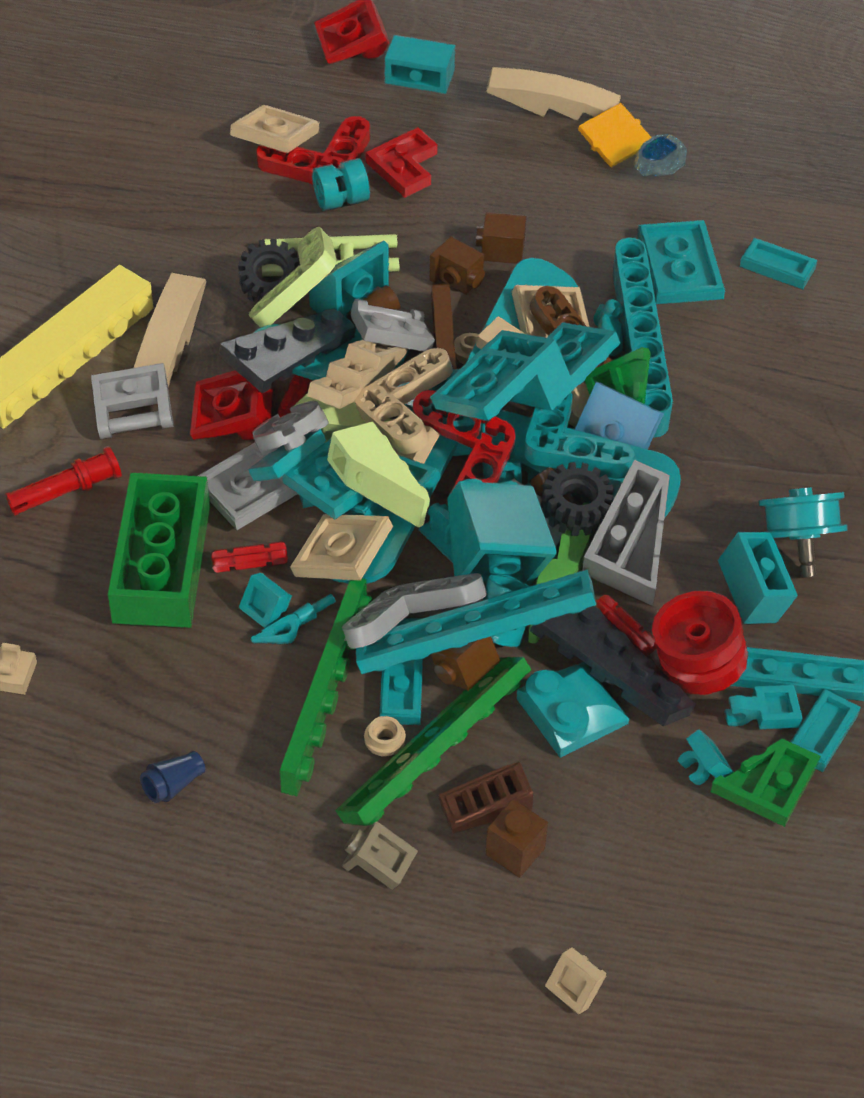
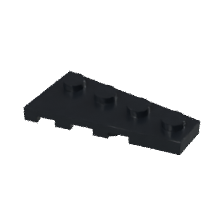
M327 309L320 313L298 318L291 322L220 343L219 356L263 394L271 389L273 381L277 379L280 381L286 380L292 376L293 369L300 365L307 367L315 362V356L319 353L328 354L353 339L356 326L337 309Z
M596 606L588 607L579 613H568L548 619L541 624L532 625L530 632L540 639L547 635L560 644L557 651L571 660L576 656L592 667L590 675L600 682L616 684L623 689L621 697L662 726L690 716L696 705L677 684L673 683Z

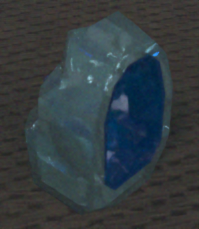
M671 134L655 135L644 142L634 160V168L640 171L642 176L672 175L685 165L687 149L680 140Z

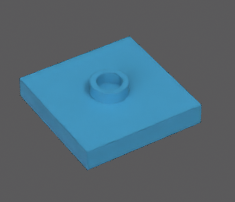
M596 382L575 430L648 449L664 413L602 383Z

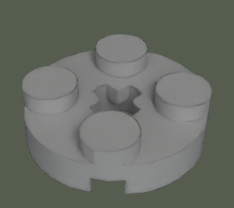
M308 401L289 408L291 413L281 418L279 414H276L260 424L252 434L261 455H268L284 445L286 450L297 448L306 442L305 434L315 432L327 426L329 421L317 401Z

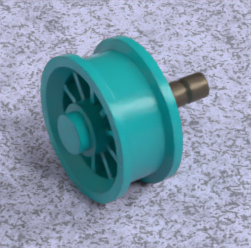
M812 487L789 489V497L758 500L759 506L765 507L767 530L764 532H771L773 538L789 537V540L797 539L799 562L801 563V578L816 576V567L813 563L815 561L813 538L821 537L820 534L848 531L847 525L841 524L839 500L845 498L844 492L813 495Z

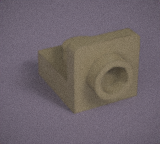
M376 821L364 831L357 829L344 847L348 855L342 867L350 871L358 865L386 886L394 889L400 884L418 850Z

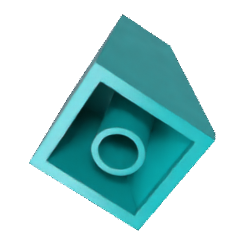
M466 479L459 481L448 496L454 576L478 573L481 575L484 585H486L490 575H501L531 586L555 557L556 547L533 486L519 485L513 481L498 484L484 483L479 479Z

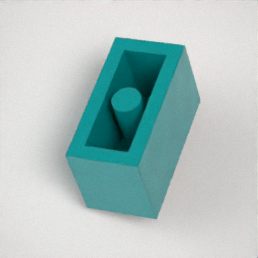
M394 35L385 56V84L446 94L455 70V45Z
M738 532L718 559L743 624L777 623L798 596L771 532Z

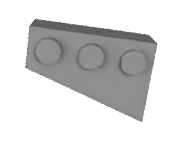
M634 460L584 556L583 571L588 569L591 578L653 606L670 475Z

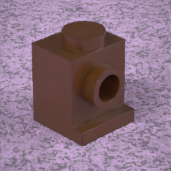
M450 237L430 255L429 280L434 283L441 280L449 284L450 287H454L467 294L473 288H477L484 279V254Z

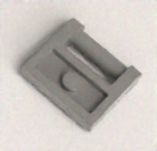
M359 299L353 302L351 318L364 341L419 351L432 349L435 339L424 323L423 311L412 309L410 312L377 307L368 305L367 301Z
M164 363L91 375L96 422L100 439L112 438L114 433L160 425L162 429L174 427ZM158 404V411L109 419V412Z

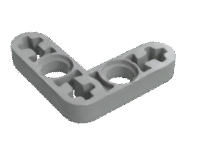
M478 573L398 585L381 593L346 622L342 629L349 648L364 647L381 639L408 614L469 605L483 599L487 592L482 577Z

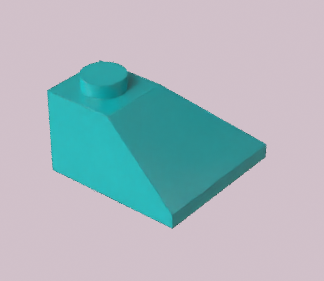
M382 241L337 263L333 270L309 291L310 307L317 313L335 308L347 318L346 313L352 309L353 302L356 299H364L376 286L380 288L385 285L389 286V244Z

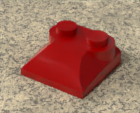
M357 0L314 22L328 64L342 62L359 54L365 58H377L385 52L389 45L384 25L372 0Z
M236 370L197 381L190 436L193 440L237 433L243 440L254 439L253 431L260 424L271 418L272 389L262 394Z

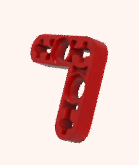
M360 116L346 118L339 126L324 153L296 147L286 153L259 145L256 150L258 168L267 173L313 184V168L330 164L338 168L340 162L356 158L360 159L370 141V123L367 119ZM339 150H350V151H352V152L349 153V154H339V153H337V151H339ZM300 162L309 163L305 167H297L294 164Z
M425 390L419 393L413 402V413L422 420L424 425L432 427L442 436L472 448L453 489L459 481L478 479L472 474L471 470L474 465L481 462L489 464L493 469V474L487 479L479 480L484 483H497L514 449L516 435L512 425L498 417H493L489 421L470 417L475 422V426L468 432H460L455 429L453 422L456 418L464 415L449 412L447 424H443V415H447L446 411L436 409L437 412L432 411L429 416L424 415L422 406L428 407L433 403L430 397L436 391ZM481 424H485V433L482 432L481 439H477L481 430ZM499 432L504 433V440L506 442L500 441L498 446L493 445L491 436L496 437Z

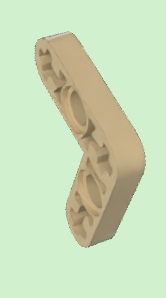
M442 348L424 351L363 388L354 400L361 418L366 423L373 421L382 435L388 438L390 444L398 452L412 454L422 450L427 445L429 437L424 423L405 404L413 400L419 393L433 388L451 375L453 367L449 355ZM410 382V383H408V384H406V385H404V386L398 387L399 385H401V384H403V383ZM396 416H398V417H397L396 419H394V420L384 422L385 420H387V419H389V418H391V417H396Z

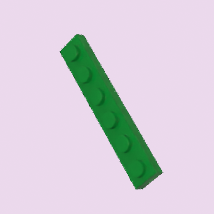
M366 579L350 580L280 768L281 793L298 796L302 782H309L315 762L312 754L315 747L321 748L327 729V725L324 724L326 715L334 714L338 701V691H336L338 682H345L350 666V659L347 658L349 651H356V648H349L342 626L372 602V597L367 596Z
M500 657L501 661L470 690L463 691L335 810L344 824L369 826L378 821L384 815V809L394 799L404 796L412 789V782L417 777L437 766L441 761L440 756L449 747L462 742L468 736V729L477 721L491 715L495 710L494 705L503 696L513 693L521 686L520 680L532 670L525 658Z

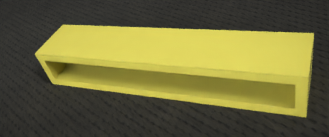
M118 265L0 357V427L4 429L15 419L20 418L26 410L41 398L46 397L51 390L66 378L71 377L77 369L92 357L97 356L103 348L117 337L122 336L138 320L147 316L154 308L151 283L122 265Z

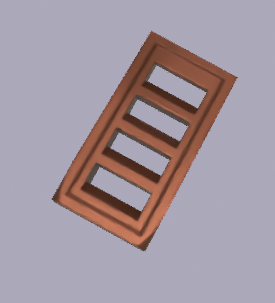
M516 762L439 794V801L452 833L493 822L513 799L532 811L534 796L521 763ZM513 787L515 793L510 795L508 788ZM497 791L500 800L494 802L491 793ZM478 796H480L484 807L479 809L474 800ZM464 801L468 814L463 816L457 805V802Z

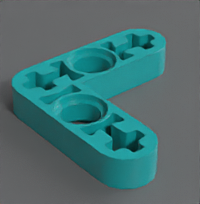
M569 393L563 399V402L557 406V409L547 410L535 407L525 439L524 456L527 461L538 466L556 469L557 466L563 464L566 470L570 462H575L576 468L580 469L582 463L589 464L588 471L592 472L595 467L600 469L599 476L606 474L608 478L617 479L626 477L635 458V452L630 446L620 442L565 433L571 415L572 393ZM542 423H552V424H555V425H557V426L547 427V426H543V425H541V424H542ZM541 441L547 442L544 447H540ZM572 452H582V453H586V454H588V455H586V456H576V455H573V454H571V453H572Z

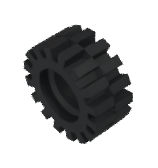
M262 239L258 240V248L252 243L248 246L249 253L243 251L241 254V261L239 260L238 264L241 290L244 294H248L250 301L253 302L257 298L259 302L300 265L299 256L296 257V250L293 247L288 250V243L282 241L281 245L277 246V239H270V245H265V240ZM275 264L283 269L284 274L277 281L265 282L258 278L257 271L263 265Z
M570 462L567 470L562 464L557 466L556 472L552 470L548 474L540 506L543 508L542 511L545 519L549 518L548 524L552 528L559 524L558 532L565 534L567 529H571V536H578L580 530H583L585 536L590 535L593 528L598 531L612 504L614 496L612 495L614 489L612 484L608 485L609 478L605 474L599 478L600 469L595 467L591 472L588 471L589 464L582 463L580 469L576 468L575 462ZM569 493L580 494L588 498L591 503L576 505L568 502L563 495Z

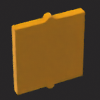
M622 103L615 105L578 127L579 132L592 145V151H597L610 167L649 147L654 142L640 125V120L635 119Z

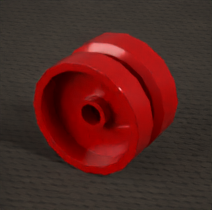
M692 591L677 595L665 603L655 615L652 634L662 671L683 692L708 695L722 691L738 681L746 669L748 651L738 609L727 597L712 591Z

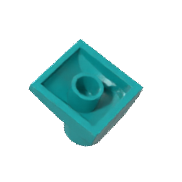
M585 662L557 672L551 670L534 672L527 679L526 686L517 690L516 699L560 758L629 724V718L602 683L590 675L591 669Z

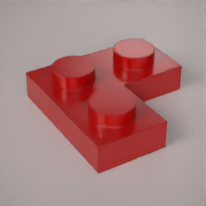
M417 127L365 152L366 163L406 198L431 185V174L419 163L437 155L438 144Z

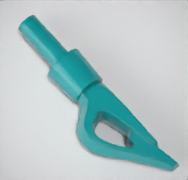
M329 594L312 605L306 603L294 611L293 614L277 620L263 629L261 633L252 636L250 640L253 643H292L297 637L300 626L317 618L316 613L335 603L336 600L332 594Z

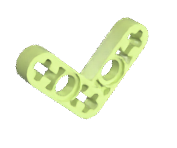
M320 227L311 230L300 241L298 245L300 265L266 294L250 311L249 317L260 328L273 324L335 267L337 261L332 239Z

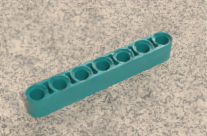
M623 238L617 242L615 247L612 275L616 300L623 307V312L619 319L620 323H622L625 355L641 347L649 348L650 350L645 405L664 413L654 437H660L666 434L669 429L673 398L647 250L642 241L636 238Z

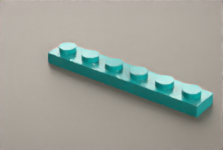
M588 569L396 626L378 641L356 648V663L361 674L382 671L395 664L412 659H423L430 654L449 648H460L470 642L490 636H501L510 630L527 625H538L548 619L564 614L579 613L588 607L596 605L593 584Z

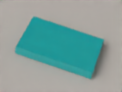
M704 220L638 225V239L645 244L656 304L724 299L725 288Z

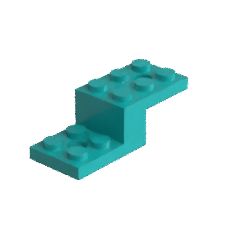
M563 322L547 338L501 330L430 398L437 410L486 421L498 415L501 408L508 402L553 410L563 402V399L579 384L583 383L586 377L600 363L608 358L609 354L620 344V340L616 331Z

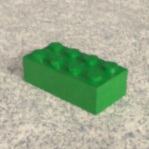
M130 473L108 590L112 624L192 627L210 510L207 477Z

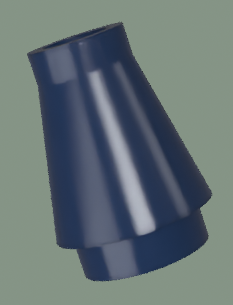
M191 751L182 756L149 764L146 771L140 774V782L144 792L152 802H169L196 777L205 773V764L196 751Z

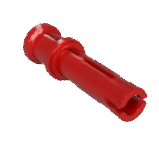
M107 446L103 448V452L83 461L80 458L75 459L71 463L70 468L20 489L7 492L5 496L9 500L8 504L13 515L16 516L19 513L79 488L82 491H89L93 488L94 484L110 477L118 479L122 477V472L115 454Z

